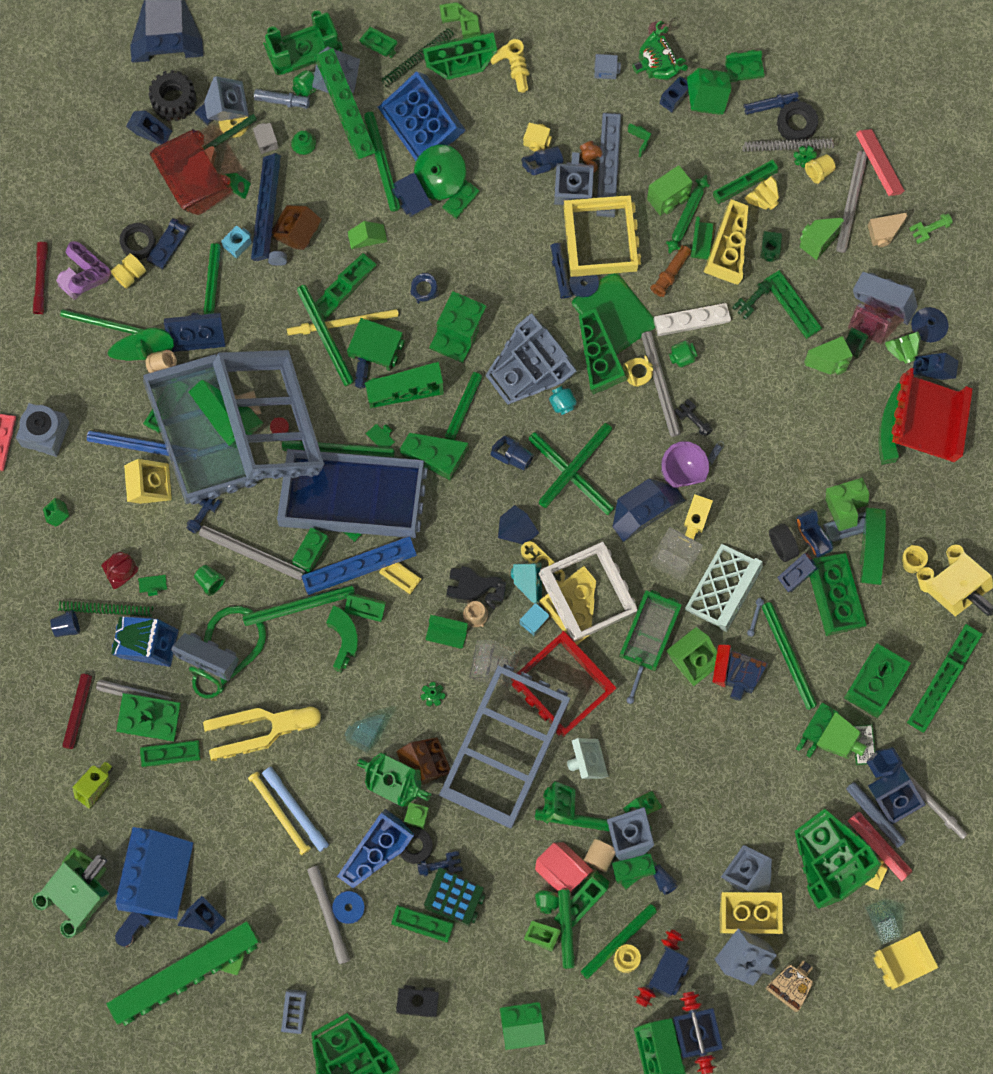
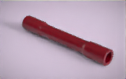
M42 241L37 242L35 294L32 311L33 314L40 315L44 314L45 270L48 254V243Z

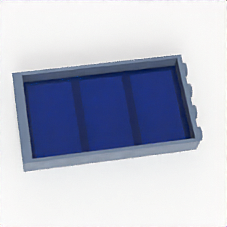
M287 449L285 463L309 462L304 450ZM320 452L324 466L318 475H313V477L298 476L296 478L283 477L277 515L279 527L310 529L312 527L315 530L395 537L410 536V538H416V533L420 532L421 520H418L419 514L423 513L421 496H425L423 479H427L428 468L424 467L423 460Z

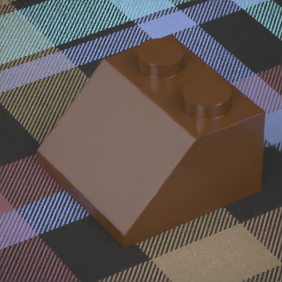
M286 205L272 228L271 237L293 249L304 250L309 245L312 235L318 230L322 219L307 206Z

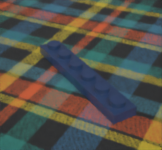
M277 153L263 157L251 260L253 261L269 258L281 155Z

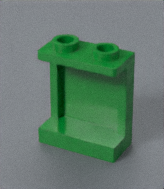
M360 318L347 349L348 357L354 359L359 357L386 367L387 371H390L391 367H395L397 364L398 356L396 355L398 350H402L404 347L403 332Z

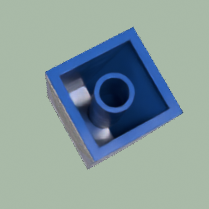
M119 617L111 654L120 659L171 667L174 654L171 649L176 643L178 629L159 619Z

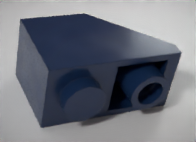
M947 353L915 357L916 360L913 365L914 375L939 380L955 379L957 376L959 361Z

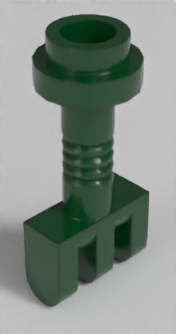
M765 281L759 282L756 285L758 289L746 302L740 298L733 305L732 309L734 310L741 306V309L737 312L739 315L745 310L747 311L743 316L745 320L754 313L755 310L751 307L763 293L765 295L770 293L771 287Z

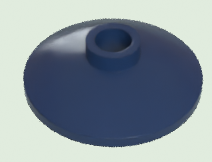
M932 307L918 310L911 321L913 333L918 332L921 340L924 342H937L947 334L949 327L945 314ZM928 321H933L934 325H929Z

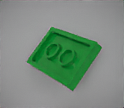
M123 693L116 732L174 742L182 702Z

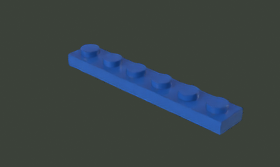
M409 536L307 573L301 577L306 592L310 595L415 557L417 554Z

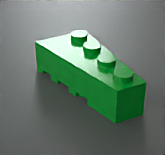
M596 308L579 315L590 391L594 395L626 381L627 378Z

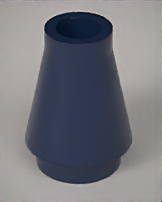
M661 864L655 866L656 874L653 876L659 891L663 892L664 895H668L678 887L677 881Z

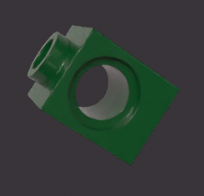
M763 232L760 258L767 262L779 260L782 233ZM767 246H773L775 250H769Z

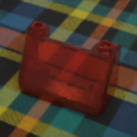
M192 129L155 147L150 151V156L180 207L187 212L199 216L230 193L232 188L229 178L225 174L217 173L202 147L205 139L204 135L199 130Z

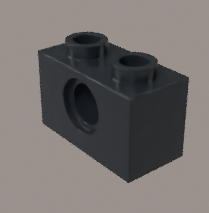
M403 985V988H398L396 1014L437 1018L439 992H435V988L431 987L415 990V986ZM415 996H421L424 999L423 1004L419 1007L412 1004Z

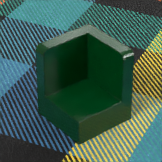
M852 327L845 341L852 355L858 358L869 335Z

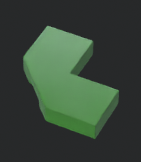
M457 2L440 5L442 23L460 21L463 37L481 34L476 14L469 12Z

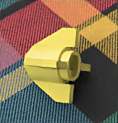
M770 176L766 181L763 180L745 197L746 201L765 210L768 208L772 210L779 203L777 201L779 199L777 181L773 176Z

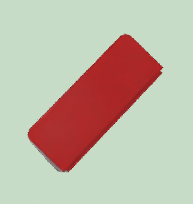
M718 645L712 682L721 687H726L731 655L730 645Z

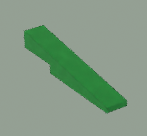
M967 624L964 625L907 724L922 733L925 732L980 640L981 632Z

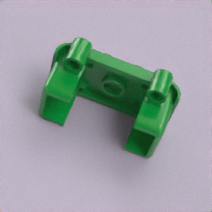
M313 11L311 14L313 26L281 37L280 30L272 26L267 29L263 45L276 75H284L315 64L314 56L326 47L334 48L340 52L343 51L337 30L328 12Z

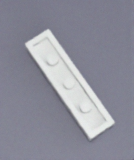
M727 303L655 316L653 320L657 336H663L728 323L731 321Z

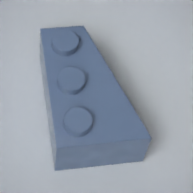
M862 272L853 288L856 299L876 309L880 307L889 311L887 315L891 317L895 314L903 318V323L907 325L918 307L914 290L910 286H902L891 279L885 280L874 273Z

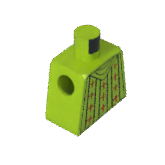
M104 762L99 769L94 765L91 766L72 787L75 799L91 809L109 786L108 775L114 768L107 762Z

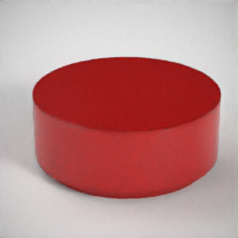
M281 417L273 419L270 423L271 433H288L289 424L287 420Z

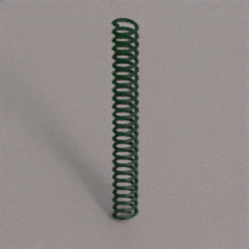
M446 28V31H443V33H440V35L435 37V39L429 41V43L424 45V48L428 47V45L431 46V43L435 44L433 41L439 43L436 40V38L440 42H442L439 36L444 41H446L442 34L446 37L447 40H449V38H451V35L447 32V30H449V32L452 33V36H454V33L450 29ZM421 47V50H418V52H415V54L410 56V58H407V61L405 60L404 63L402 62L401 65L396 67V69L390 71V73L385 75V78L382 77V82L384 83V79L388 83V85H390V82L386 79L387 77L391 81V83H393L389 75L394 79V81H396L392 73L397 77V79H399L398 75L395 73L396 71L401 77V74L397 70V68L404 75V72L400 68V66L405 70V72H407L406 68L403 66L404 64L408 68V70H410L406 62L410 65L411 68H413V66H415V63L412 61L411 58H413L416 61V64H418V61L414 58V56H416L419 59V62H421V59L417 56V54H419L422 60H424V57L420 54V52L423 53V48Z

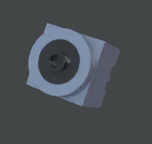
M28 403L26 411L21 416L20 428L16 439L21 447L57 457L70 422L64 413L54 411L47 406Z

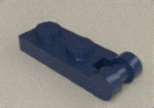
M172 218L168 228L148 256L147 261L163 270L190 230V226L182 225L179 223V220ZM175 229L180 231L178 235L173 233Z

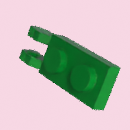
M821 703L804 731L796 750H802L805 741L809 740L813 745L807 751L806 756L810 758L834 714L839 712Z

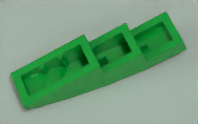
M364 253L338 275V279L315 302L323 320H326L377 266Z

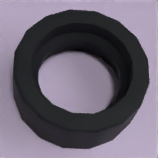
M143 223L130 224L120 234L119 242L126 256L132 254L138 260L147 258L156 246L153 231ZM135 232L145 233L149 239L148 245L139 251H133L127 245L128 237Z
M782 523L769 530V537L779 558L783 562H787L798 557V545L788 526Z

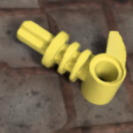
M513 39L493 55L491 64L494 65L504 58L509 59L512 71L511 78L516 80L518 92L524 93L528 91L526 77L529 75V70L526 69V60L523 57L524 45L520 40ZM517 49L519 52H512V50Z

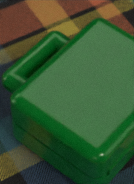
M618 273L608 274L600 279L599 287L592 296L575 297L572 300L573 307L580 315L596 308L616 355L639 340L642 333L655 328L653 315Z

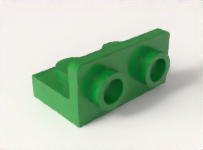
M750 50L746 53L733 52L726 55L725 67L726 72L730 75V82L764 78L762 51Z
M555 781L550 787L545 789L543 794L545 798L543 808L544 822L548 824L552 819H556L571 825L575 819V789Z

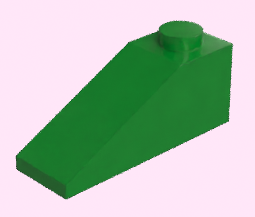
M595 869L570 897L572 928L608 889L610 881ZM558 912L557 915L554 917V920H556L560 924V916Z

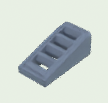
M286 990L281 1032L302 1033L307 991ZM290 996L300 997L301 1001L290 1000ZM289 1005L300 1006V1010L289 1009ZM288 1013H290V1014H298V1015H299V1018H293V1017H287V1016H288ZM287 1021L298 1023V1027L286 1025Z

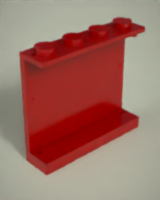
M910 368L900 378L901 389L897 395V401L899 402L894 414L896 421L892 428V442L956 462L963 456L973 388L966 386L958 392L916 378L913 374L914 369Z

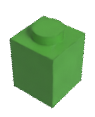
M409 802L404 820L405 825L424 830L429 808Z

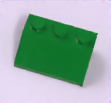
M672 1018L634 1028L644 1074H686L685 1066L681 1060V1047L677 1042L676 1027Z

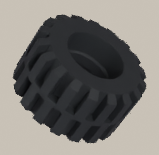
M170 70V73L164 71L161 76L158 74L156 76L157 79L151 81L152 86H149L148 93L155 113L159 114L163 120L166 117L167 121H171L172 118L175 121H179V117L185 119V114L190 116L192 114L191 109H195V103H197L191 79L189 80L186 74L182 75L180 71L175 73L174 70ZM171 90L182 92L181 97L175 101L163 99L164 95Z

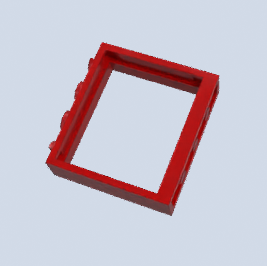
M563 631L516 674L521 675L522 672L527 674L561 643L605 691L567 727L564 728L559 724L555 734L565 737L617 688ZM512 678L511 681L513 683L511 685L518 693L522 692L526 696L524 698L531 707L535 706L539 710L538 715L545 722L548 720L552 724L555 717L524 683Z

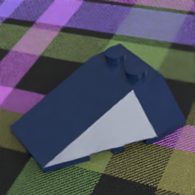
M144 0L130 45L131 63L150 61L149 55L184 52L185 58L204 57L203 40L185 0Z

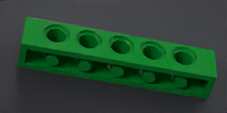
M334 48L315 55L314 59L356 160L376 153Z

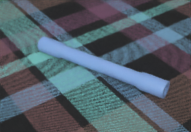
M269 767L262 772L263 776L279 794L319 852L323 851V848H327L329 846L328 842L314 827L274 769Z

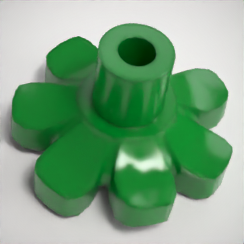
M804 146L799 147V152L796 151L793 154L794 158H796L794 163L796 166L800 165L802 168H805V164L813 160L812 158H816L817 154L811 146H807L806 149Z
M430 682L429 687L424 686L422 688L424 694L421 695V700H427L426 705L429 707L433 703L435 706L441 705L440 699L444 700L446 696L444 693H441L444 690L443 686L438 685L436 687L435 682Z

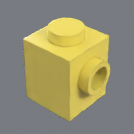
M529 122L523 139V145L529 147L534 152L540 149L543 150L546 146L550 147L552 141L550 129L543 124L536 125Z

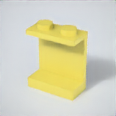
M920 931L874 953L876 957L873 958L877 968H882L885 974L882 977L886 986H891L892 990L938 968Z

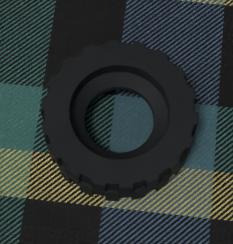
M792 101L784 105L777 119L778 132L786 140H791L792 142L793 140L796 142L798 139L800 143L801 139L803 141L806 139L807 141L810 137L812 138L818 125L816 110L810 104L808 105L806 102ZM792 115H802L806 119L805 128L802 130L792 129L788 123Z

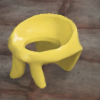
M646 355L644 356L645 360L643 358H634L623 364L624 373L629 384L639 387L651 380L653 367ZM637 364L644 365L647 369L646 375L642 378H636L632 374V368Z

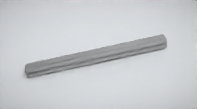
M858 151L843 216L844 222L836 247V251L845 253L847 250L867 154L863 151Z
M650 331L644 332L641 337L647 358L653 367V378L670 436H679V425L652 333Z
M204 525L200 529L199 535L290 577L301 580V576L305 574V571L299 567Z

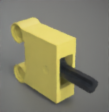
M952 545L947 549L949 567L936 577L934 571L928 567H924L917 572L920 589L923 592H928L955 617L971 604H974L985 615H993V605L983 597L984 594L993 588L992 576L964 553L962 546Z

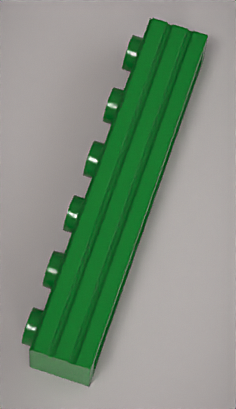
M772 159L714 190L713 197L718 204H721L778 173L779 168Z

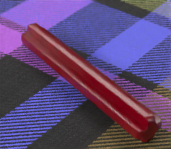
M89 674L80 675L62 747L71 750L75 745L92 676Z

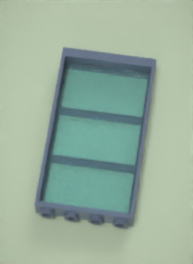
M216 354L143 375V383L186 504H198L202 499H214L222 493H234L242 487L251 488L259 482L256 479L246 478L238 447H230L224 441L188 392L202 379L220 390L213 366Z

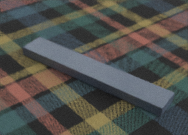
M603 113L602 157L599 164L597 198L616 197L621 114ZM615 209L597 210L596 216L615 217Z

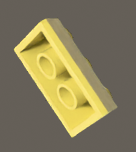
M721 892L720 933H735L739 928L748 933L783 934L782 893Z

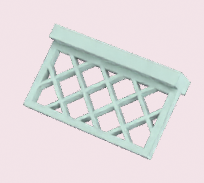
M721 544L685 610L727 632L763 568L762 561L757 558L752 559ZM723 550L731 554L732 560L721 562L720 555ZM744 560L749 563L746 569L738 571L736 562ZM734 563L736 572L725 575L723 566ZM721 567L723 576L712 579V569ZM738 575V585L729 587L727 578ZM725 579L727 588L716 591L714 582ZM712 583L714 592L703 595V585ZM729 592V601L720 603L718 595ZM716 596L718 604L707 607L705 598ZM703 600L705 606L704 609L695 610L691 607L694 601ZM720 608L721 615L718 620L710 617V610Z

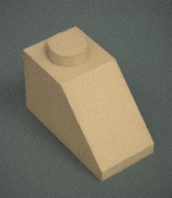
M907 213L870 219L868 229L872 245H878V247L889 245L905 223Z

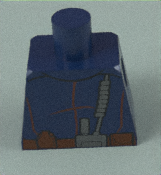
M732 651L726 685L733 687L730 697L741 701L744 691L752 694L767 663Z

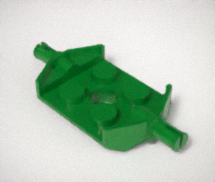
M386 752L379 753L371 762H367L362 758L358 760L357 766L365 769V784L368 790L402 807L408 806L409 802L411 803L418 796L429 801L431 793L421 788L420 769H413L387 756ZM389 775L393 777L392 785H389L387 782Z

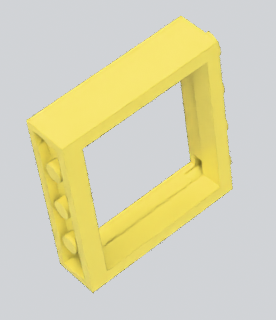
M631 195L564 201L571 277L637 272L638 265H641V255L637 254L639 237L635 236L637 219H633L635 205L634 202H631ZM625 208L630 262L578 266L573 212Z

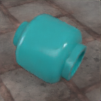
M560 386L552 390L553 395L549 397V401L555 413L564 415L575 409L574 406L577 404V401L570 388L563 389Z

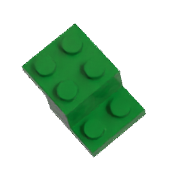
M452 291L437 321V332L429 349L464 363L477 337L479 323L487 306Z

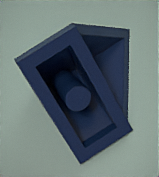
M515 505L500 517L498 538L524 544L539 534L527 513Z
M201 896L186 910L177 926L208 931L212 935L226 920Z

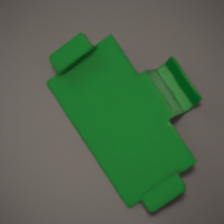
M375 424L365 433L378 447L389 448L395 443L389 437L390 432L393 430L387 424L383 426V429Z
M166 575L138 578L139 593L148 592V596L158 595L157 592L159 590H167Z

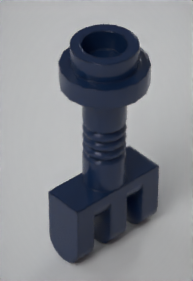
M215 498L208 501L202 499L199 504L203 507L194 520H188L186 528L195 534L197 531L199 532L202 528L200 523L210 510L215 513L222 501L218 499L213 505L212 503Z
M459 851L446 853V860L429 864H426L425 860L421 861V863L417 864L419 876H428V872L438 868H448L451 873L463 871L462 867L454 868L455 864L461 863V859H452V857L460 855Z

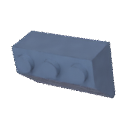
M184 633L171 649L177 658L227 681L230 680L239 662L235 652L229 649L223 651L218 648L219 645L212 641L206 643L201 640L200 636L194 633L190 635Z

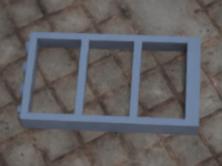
M289 350L218 353L213 366L246 478L261 480L263 478L278 479L281 477L296 478L298 476L313 477V475H318L324 466V462ZM280 370L289 397L235 399L227 372ZM291 404L299 432L246 435L238 407ZM302 440L309 461L255 465L249 443Z
M504 664L503 667L498 665L439 796L512 829L571 698L567 697V692L559 688L557 691L549 689L550 684L541 680L539 683L531 680L532 676L523 672L521 675L514 673L515 668ZM501 673L562 701L547 735L486 708ZM483 714L544 741L529 775L468 748ZM465 754L525 781L510 816L450 788Z

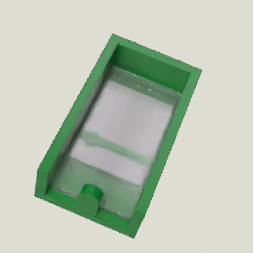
M646 590L619 657L656 671L682 604H679V601L674 598L668 597L667 599L662 597L657 591L650 590L649 592Z

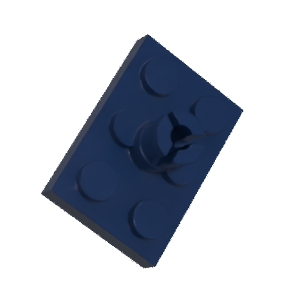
M191 313V316L164 318L165 331L173 338L174 346L172 352L225 347L221 313L204 315Z

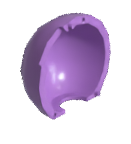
M678 442L671 445L664 453L661 460V472L664 479L674 488L690 486L706 480L709 472V461L705 452L698 445L691 442Z

